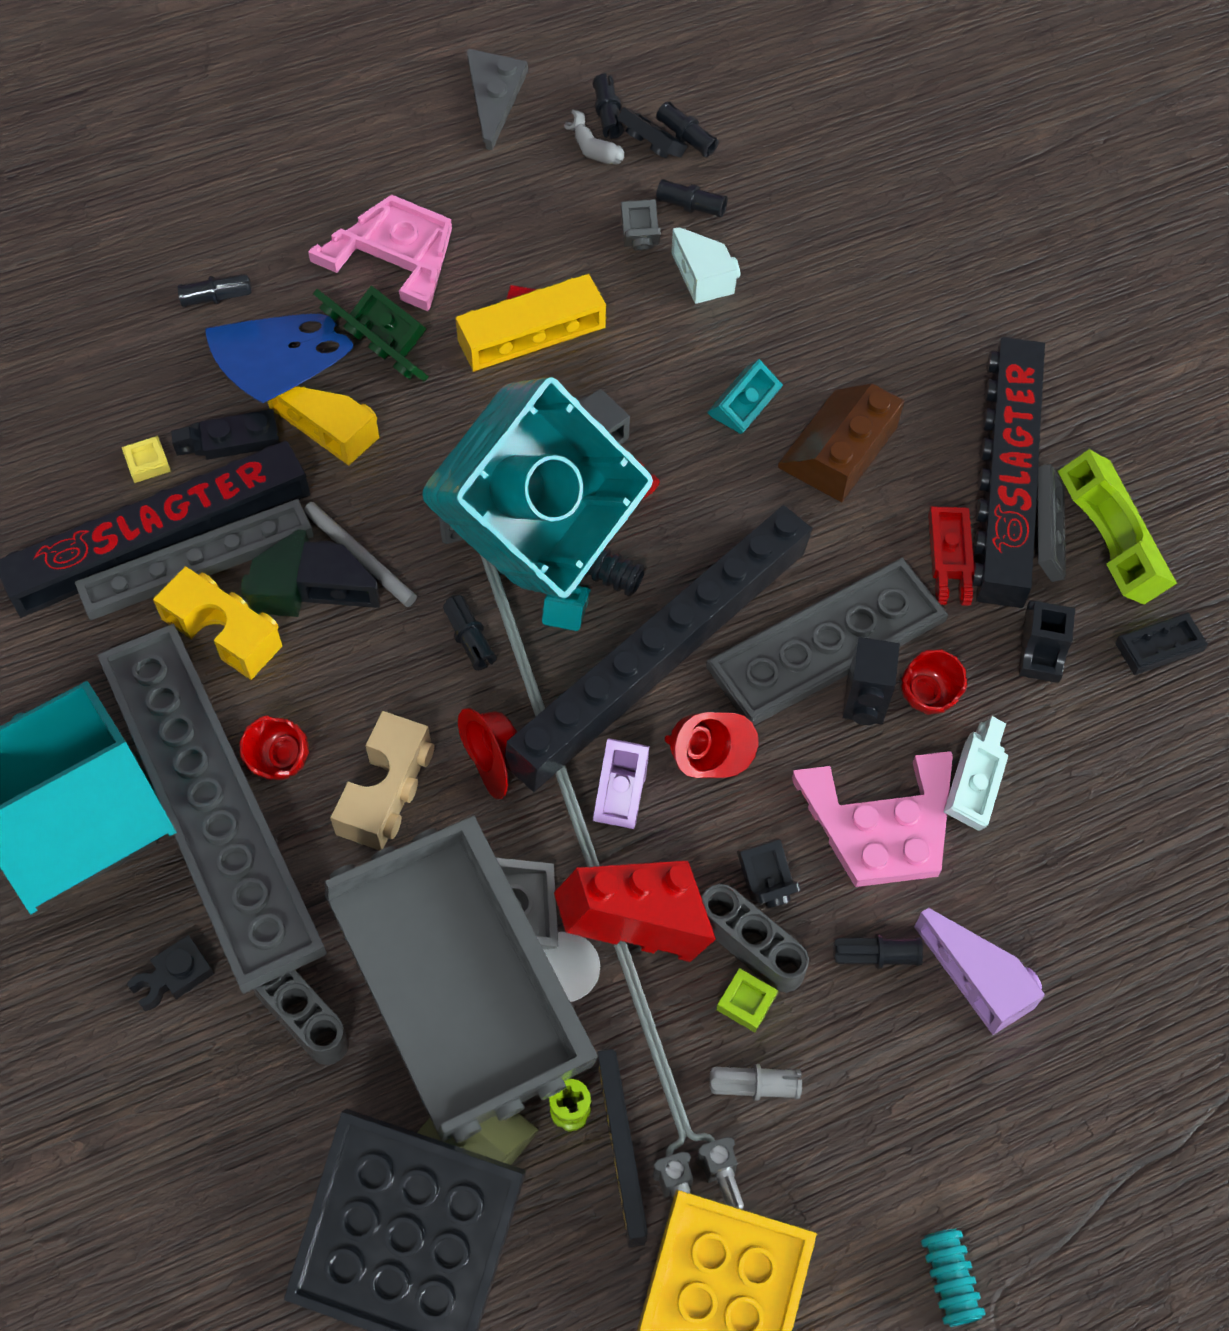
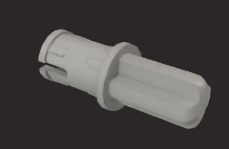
M754 1064L753 1068L713 1067L710 1072L709 1086L713 1094L752 1096L754 1101H759L760 1097L800 1099L802 1080H798V1078H801L802 1074L800 1069L761 1068L760 1064Z

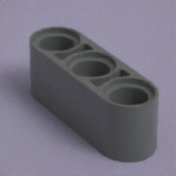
M725 884L709 887L703 894L702 901L716 941L768 985L777 989L778 992H792L800 987L809 963V957L805 948L734 888ZM720 904L727 907L730 913L725 916H717L709 908L712 905ZM747 932H755L763 938V942L756 945L750 944L744 940L742 935ZM781 960H789L797 967V971L794 973H784L779 970L776 963Z
M295 970L252 989L256 997L316 1062L324 1065L335 1064L345 1056L349 1044L343 1024L338 1016ZM296 1000L308 1002L306 1008L298 1014L286 1012L288 1006ZM325 1031L337 1033L335 1040L327 1046L315 1044L319 1034Z

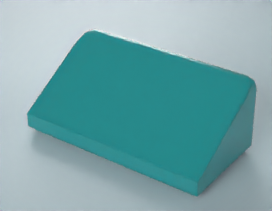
M758 359L743 369L707 413L715 420L742 434L781 389L783 384Z

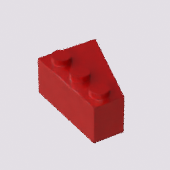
M688 860L579 867L554 892L565 931L569 934L615 945L620 941L640 945L641 951L653 954L657 950L677 954L678 960L691 962L716 940Z

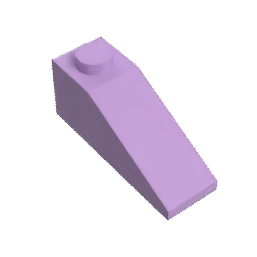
M927 908L921 912L914 928L992 1035L1036 1008L1045 994L1042 991V984L1033 970L1028 967L1025 968L1017 957L934 910Z

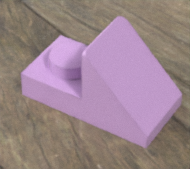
M611 738L607 739L593 821L630 829L635 828L642 788L647 775L650 746Z

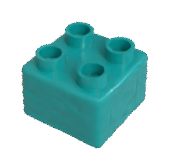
M549 377L512 382L503 386L430 477L423 489L422 496L424 502L444 522L448 523L460 537L512 583L522 589L565 598L575 590L600 553L650 489L653 479L650 473L633 455L627 452L557 379Z

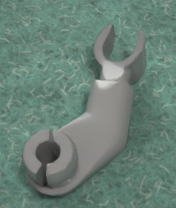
M572 110L574 122L567 121L564 127L567 130L576 132L575 138L582 153L587 158L605 164H620V160L624 158L623 148L613 142L594 138L590 129L585 127L584 113Z

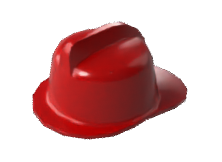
M464 708L458 715V730L463 746L475 763L488 792L495 799H503L508 787V768L505 764L506 742L517 733V730L501 712L493 711L479 714L471 708Z
M702 712L685 716L676 723L671 735H666L664 741L670 745V751L679 770L686 776L694 778H727L736 776L749 767L755 759L758 749V733L753 723L744 715L732 712Z

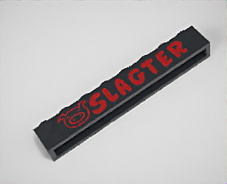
M1001 337L997 351H990L987 372L993 373V378L988 379L985 401L991 402L990 408H986L983 419V430L989 432L988 438L983 439L980 459L986 461V468L981 469L978 482V490L984 491V499H979L976 511V521L982 522L981 531L977 530L973 547V553L979 554V563H974V573L972 576L973 586H977L976 602L1023 609L1032 588L1045 355L1044 342Z
M287 440L277 445L268 446L260 452L240 460H234L226 466L207 474L195 476L190 481L168 490H161L149 498L132 505H125L103 517L86 521L81 526L62 534L50 536L33 546L11 552L6 557L0 559L1 581L20 618L79 594L75 582L293 500H301L310 496L306 474Z

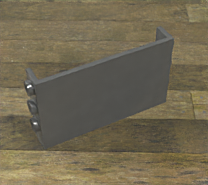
M475 816L440 831H437L436 828L425 830L416 835L412 843L399 849L396 846L386 847L375 853L371 861L355 867L354 864L340 867L331 873L330 879L325 881V897L437 1134L443 1142L453 1137L455 1142L459 1143L474 1136L482 1130L480 1123L494 1116H497L499 1121H503L516 1115L525 1108L522 1102L539 1094L541 1100L554 1096L566 1088L565 1080L591 1068L598 1058Z

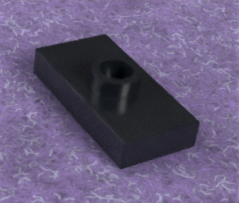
M1188 612L1121 635L1115 642L1134 676L1203 652L1208 646L1207 641Z

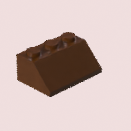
M874 384L835 390L778 463V468L842 503L897 429L905 400Z

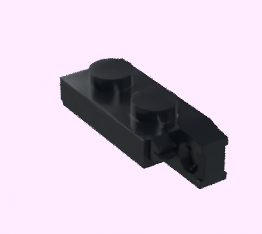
M274 409L200 421L199 423L191 424V427L187 426L171 431L172 443L177 456L195 453L196 456H205L206 460L261 451L268 446L280 443Z

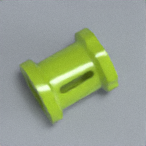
M567 1079L564 1081L566 1088L549 1097L551 1119L554 1124L569 1132L577 1131L585 1126L591 1114V1097L588 1088L581 1081ZM571 1098L572 1102L577 1104V1111L569 1113L568 1108L563 1107V1100Z

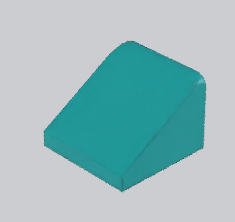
M577 586L565 598L546 595L542 623L548 626L579 631L582 626L591 589Z

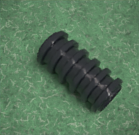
M604 549L584 577L591 575L593 581L598 582L602 580L604 586L614 585L615 591L619 592L623 589L626 596H631L639 588L645 570L643 564L633 565L632 559L627 558L624 561L622 560V555L616 553L613 556L611 555V550Z

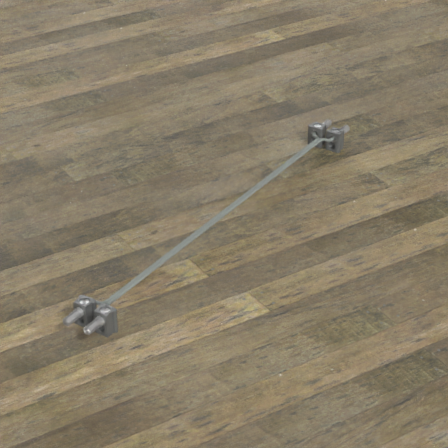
M439 517L443 543L449 544L464 540L448 523ZM481 556L535 716H537L545 709L500 576L497 568ZM563 766L555 775L587 867L600 866L566 767ZM620 941L617 945L614 944L679 1133L678 1140L667 1148L666 1157L657 1160L654 1164L653 1179L659 1181L664 1198L671 1195L674 1197L676 1189L690 1193L693 1182L689 1168L690 1154L683 1151L673 1155V1152L683 1145L686 1135L694 1141L705 1140L709 1143L700 1147L696 1161L697 1165L703 1167L708 1183L716 1180L719 1182L726 1205L732 1207L736 1205L738 1209H742L744 1204L734 1178L738 1165L733 1152L735 1141L729 1137L715 1141L714 1137L710 1134H695L692 1132L627 943Z

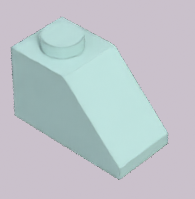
M680 227L674 228L671 254L694 303L697 304L735 294L736 278L740 277V268L737 259L730 256L725 244Z

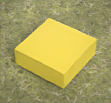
M158 436L122 447L134 483L171 472Z

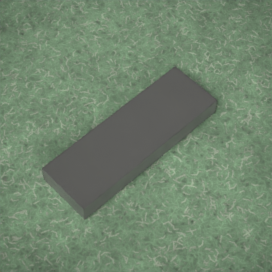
M1048 464L1038 467V563L1050 581L1055 582L1065 580L1066 577L1064 483L1054 467Z

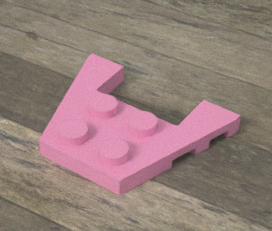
M390 195L360 215L358 223L348 230L339 229L331 235L332 240L324 246L320 247L317 244L312 247L308 252L310 262L337 273L356 249L364 251L413 272L399 290L400 300L429 311L450 239L452 222L450 218Z
M951 751L916 755L912 763L919 787V796L839 805L830 766L793 771V784L798 791L802 792L809 804V811L815 821L818 820L829 837L828 842L855 887L939 876L942 870L947 814L944 813V809L949 796L953 759Z

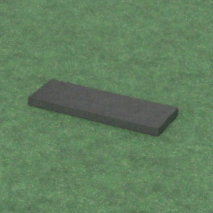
M902 557L707 660L706 668L738 713L744 715L755 726L847 676L858 637L900 643V646L946 622L948 614Z

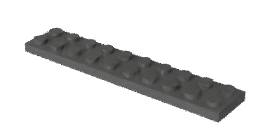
M174 623L97 654L159 801L177 832L174 836L242 993L244 994L327 955L322 940Z

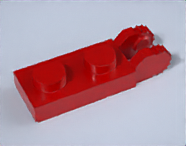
M931 506L928 516L932 575L936 579L935 599L940 605H946L949 599L948 579H960V603L962 606H971L974 558L970 510L964 507Z

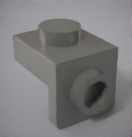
M656 199L621 202L624 247L632 246L634 250L653 248V245L659 243L661 231L658 228Z

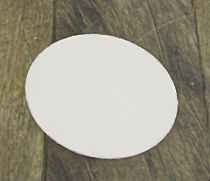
M558 932V947L543 950L569 1001L573 1002L586 996L596 985L600 974V960L596 949L587 939L566 932Z

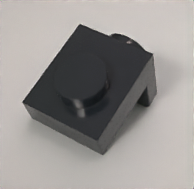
M773 839L736 851L752 901L765 903L766 908L776 907L790 902L789 894L801 891L799 882L792 880L780 839Z

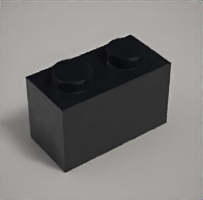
M858 637L847 677L842 718L853 720L861 725H883L896 685L900 643Z

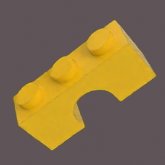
M185 566L153 599L161 619L169 625L174 623L176 629L190 639L208 625H224V629L214 639L219 656L222 661L250 680L257 675L283 646L278 633L279 626L272 617L264 612L257 614L248 607L247 603L234 592H230L228 595L219 589L217 583L209 575L203 572L198 575Z

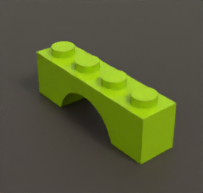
M1088 449L1058 471L1073 501L1091 518L1102 534L1110 552V561L1106 564L1123 596L1141 604H1146L1177 584L1109 459Z

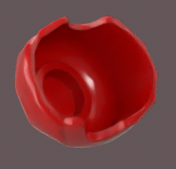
M943 649L926 650L918 654L903 671L900 679L903 697L912 708L927 715L945 713L946 710H949L958 702L967 689L966 669L956 656Z
M271 716L258 718L246 727L239 741L240 758L252 773L270 780L289 779L290 776H295L303 769L309 754L308 739L298 724H294L292 721L284 718Z

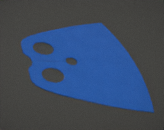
M324 314L282 316L206 328L208 345L218 366L234 384L261 403H265L305 382L336 363L353 348L352 341L346 335L336 333L334 331L336 323L328 315ZM316 321L322 325L318 331L312 333H304L299 330L303 323ZM325 341H334L339 344V348L330 353H321L316 350L317 345ZM291 342L301 343L297 348L288 347V344Z

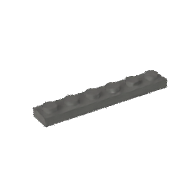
M296 499L75 582V585L91 621L157 596L185 566L198 575L203 572L210 576L311 538L314 535L299 500Z

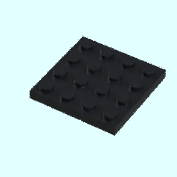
M345 1109L340 1115L284 1300L368 1331H478L527 1170L350 1109Z

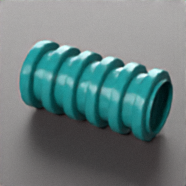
M953 1228L924 1236L925 1238L921 1240L923 1248H928L929 1251L925 1258L926 1262L932 1263L933 1269L929 1271L931 1278H936L937 1280L934 1291L936 1294H940L942 1300L938 1301L939 1309H945L946 1316L942 1317L944 1325L952 1327L982 1319V1316L986 1313L984 1308H979L977 1303L981 1296L980 1292H974L973 1285L977 1282L975 1276L969 1275L968 1270L972 1268L971 1261H965L964 1255L968 1251L967 1247L960 1243V1239L963 1238L962 1231Z

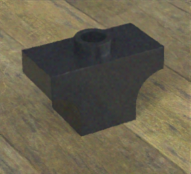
M1029 600L1025 613L1019 676L1055 683L1060 682L1063 676L1066 656L1073 640L1075 608Z

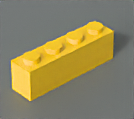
M586 274L455 317L457 339L474 372L606 328V303L591 276Z

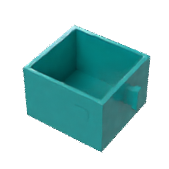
M88 680L26 713H18L11 718V721L0 726V868L30 915L38 911L37 906L167 833L169 836L177 833L129 746Z

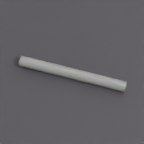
M310 502L304 507L305 515L335 543L343 544L361 565L403 605L409 607L416 601L417 595L318 505Z

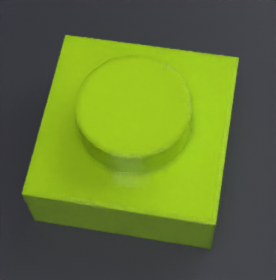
M739 968L719 1001L716 1010L755 1033L775 1000L778 990Z

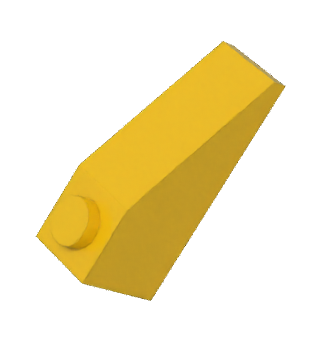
M296 386L267 401L270 409H274L275 413L348 466L379 439L375 412L368 405H360L349 396Z

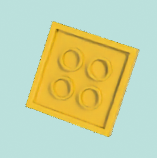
M676 1189L637 1331H792L817 1233Z

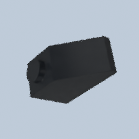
M304 541L296 579L302 602L380 608L381 601L377 581L343 544H335L331 541Z

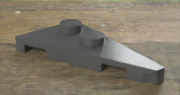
M468 48V66L471 73L477 113L480 119L482 139L486 144V149L493 150L528 73V62Z

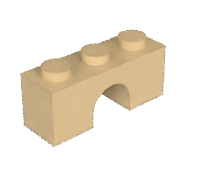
M385 711L381 712L365 746L370 764L387 770L388 775L379 784L369 787L347 782L330 818L337 836L377 850L384 848L388 838H395L401 824L402 817L399 814L405 802L410 803L413 800L418 787V779L416 777L421 766L427 767L434 753V744L431 743L428 726Z

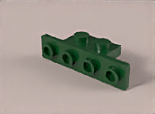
M372 285L350 314L316 288L313 295L322 301L319 309L335 321L340 316L347 322L343 328L359 340L364 335L369 338L371 343L368 345V348L384 360L389 355L393 357L396 362L392 367L409 380L414 375L424 382L429 376L405 358L425 332L426 327Z

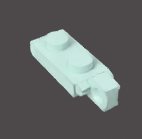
M993 716L985 722H980L977 731L970 733L967 741H965L944 809V813L978 831L986 828L989 824L1008 759V755L1004 753L1005 748L1000 746L1006 723Z

